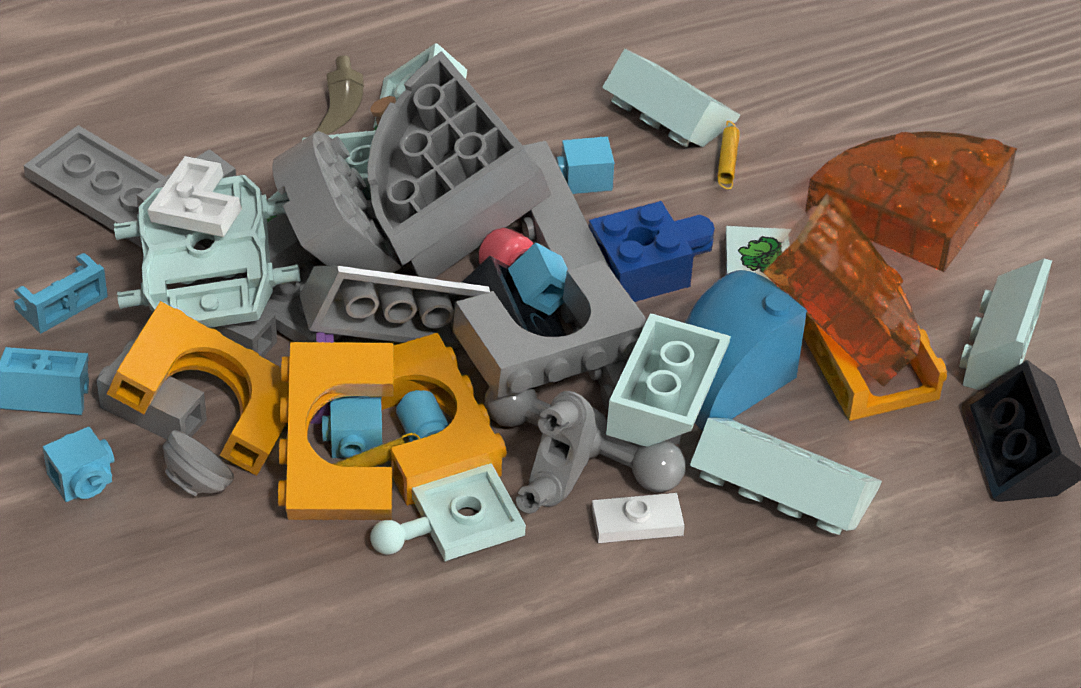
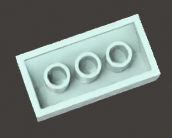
M730 418L707 419L690 466L702 470L699 477L720 486L724 485L725 480L740 486L738 491L740 495L758 502H762L763 497L779 502L777 510L796 518H801L803 513L818 519L816 526L838 535L841 534L842 529L846 531L856 529L882 482L877 478Z

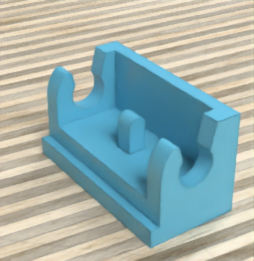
M82 253L76 256V260L82 265L75 268L73 274L60 281L57 280L51 283L50 286L34 295L24 286L14 290L20 297L14 301L15 309L40 334L108 297L105 270L100 264L97 265L87 254Z
M5 347L0 359V409L82 415L84 411V394H88L89 391L88 353Z

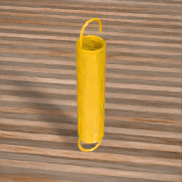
M727 121L726 126H728V122L732 123L733 126L726 127L723 130L717 174L718 183L725 189L733 187L740 134L739 129L731 121ZM721 183H723V184H730V183H732V184H731V187L726 188V187H724Z
M409 433L401 438L399 437L333 464L342 467H376L380 464L382 465V463L390 462L391 448L405 444L404 437L414 435L418 439L421 438L415 433Z

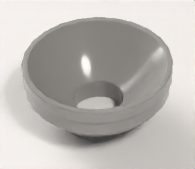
M174 430L170 433L163 445L167 466L165 472L172 481L176 482L186 492L194 496L198 493H216L224 491L234 481L235 477L230 468L210 449L183 432Z

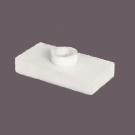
M677 493L592 500V515L598 543L684 535V522Z

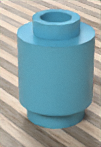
M411 391L397 405L396 414L406 434L415 433L420 438H424L442 431L449 425L434 394L429 391ZM414 435L408 436L410 442L418 440Z

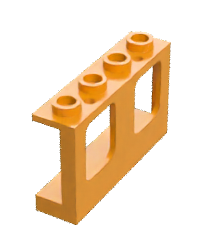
M879 259L873 261L871 279L814 291L806 276L790 279L788 295L807 310L803 338L849 421L940 400L943 382L947 379L945 363L935 355L930 346L926 331L919 328L913 317V311L909 302L902 299L897 290L893 275L886 272ZM872 301L877 305L889 326V329L885 331L844 339L838 335L826 311L860 302ZM896 357L908 359L922 386L884 396H874L869 391L868 386L857 369L861 365Z

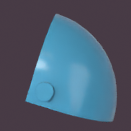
M736 270L716 281L698 299L684 322L731 336L730 343L695 421V424L702 431L708 418L733 419L797 378L807 310L772 281L751 271Z

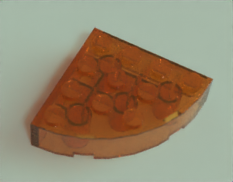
M932 131L900 132L895 135L872 139L837 155L826 162L810 178L805 213L945 272L1009 184L1017 148L1002 144V142L996 139Z
M826 193L793 226L763 273L782 291L807 310L806 314L884 387L918 355L921 334L918 330V324L912 307L901 287L903 283L901 275L886 263L868 237L850 218L852 213L848 206L838 198L832 199Z

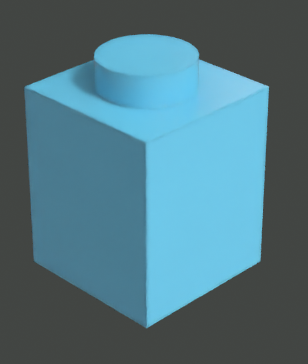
M608 136L562 140V156H557L555 160L572 194L612 191L614 159Z
M535 242L508 270L522 301L551 315L564 303L563 293L568 268L562 256Z

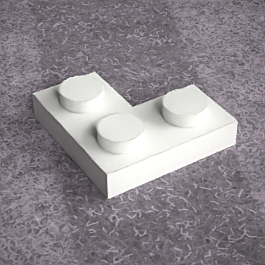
M184 156L147 211L151 222L224 237L242 208L239 197L213 192L224 176L221 163Z

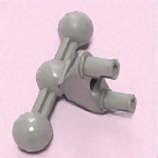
M490 387L485 393L484 406L489 417L501 426L514 427L529 422L538 426L542 432L529 484L523 486L518 491L520 495L516 498L517 506L525 513H535L542 506H555L567 498L582 470L587 465L589 458L597 457L600 454L631 467L637 483L651 492L660 493L672 490L679 485L685 474L686 460L680 448L671 441L665 440L645 447L606 435L607 419L605 415L592 408L586 399L575 392H561L554 397L551 405L537 399L534 388L497 398Z

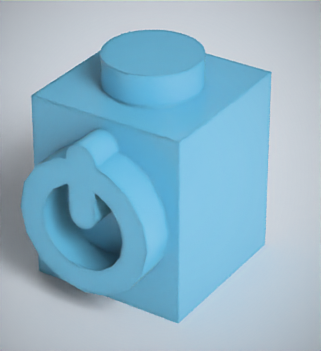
M346 396L330 401L331 416H322L323 441H331L332 458H348L382 444L381 397Z
M90 426L42 446L47 475L65 502L77 497L81 499L94 497L107 484L112 482L110 464L115 461L112 449L105 439L99 441Z

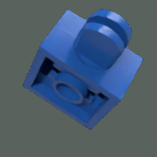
M662 201L589 220V228L610 270L634 302L691 287L694 256L710 252L713 247L715 227L709 218L699 214L674 221Z

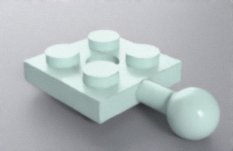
M490 463L413 487L412 500L421 518L402 524L393 520L380 521L373 527L370 540L376 551L381 554L390 555L398 552L404 545L405 540L430 533L444 561H448L525 536L526 524L494 466ZM470 507L479 511V513L473 516H464L458 511L462 508Z

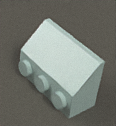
M625 48L602 87L614 94L611 99L613 103L629 112L633 107L640 110L642 114L639 119L656 129H659L661 124L671 130L668 137L688 147L690 141L704 147L720 135L726 127L733 125L728 122V126H726L727 121L735 123L740 117L739 113L656 63Z
M1044 258L999 275L993 291L985 290L979 313H983L984 317H975L969 340L975 342L973 345H965L959 367L966 369L963 386L981 391L1024 361L1039 317L1052 260Z
M650 313L609 400L606 435L648 447L691 431L730 343L731 336Z

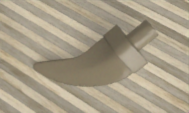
M342 55L337 57V70L326 74L330 107L315 132L320 131L328 135L338 130L352 118L359 108L363 97V74L351 69L349 56Z

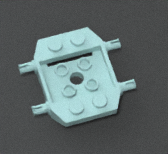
M245 175L221 178L213 190L215 193L239 197L242 208L224 237L151 222L147 210L162 188H156L139 206L137 221L114 223L116 240L140 236L144 255L141 289L117 292L120 309L144 305L145 307L149 306L153 313L161 301L172 308L181 310L190 318L209 328L259 320L273 292V287H276L277 284L300 282L298 264L273 268L272 263H270L267 219L270 216L286 214L283 205L290 201L289 198L268 200L266 194L262 195L260 188ZM202 239L214 240L212 246L206 250L194 249L195 244ZM247 272L248 276L247 278L167 290V284H191L199 279L219 276L230 278L238 273Z

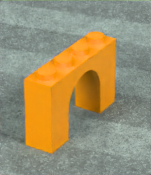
M160 301L118 368L107 395L145 414L162 384L171 375L185 370H200L219 377L233 390L240 406L239 421L220 456L257 476L286 423H281L280 401L281 397H289V382H282L281 367L261 357L254 350L247 349L223 336L219 331L190 318L181 310L172 308Z
M438 333L393 345L394 394L393 396L369 397H381V410L397 406L402 398L411 391H429L434 394L441 410L446 412L452 419V422L445 429L436 434L391 448L392 478L406 505L415 504L412 500L413 487L492 463L498 476L501 477L502 458L507 455L504 440L500 433L494 434L491 429L489 415L485 406L482 403L477 404L471 381L467 375L462 376L458 370L457 358L452 347H446Z
M290 342V356H282L281 379L282 382H289V397H281L280 421L281 423H288V439H280L279 463L287 465V480H279L278 506H286L288 520H392V467H342L331 464L317 455L311 447L307 435L310 422L316 412L334 399L346 396H393V343Z

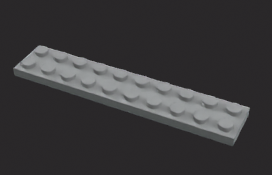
M79 125L24 165L26 178L113 231L114 223L137 221V214L139 213L137 194L165 177ZM140 236L126 238L142 248ZM310 262L299 269L300 282L277 284L276 287H273V292L264 308L276 314V330L295 342H317L316 332L309 331L300 299V294L315 266ZM211 278L200 279L206 283H214ZM333 334L334 342H336L342 335Z

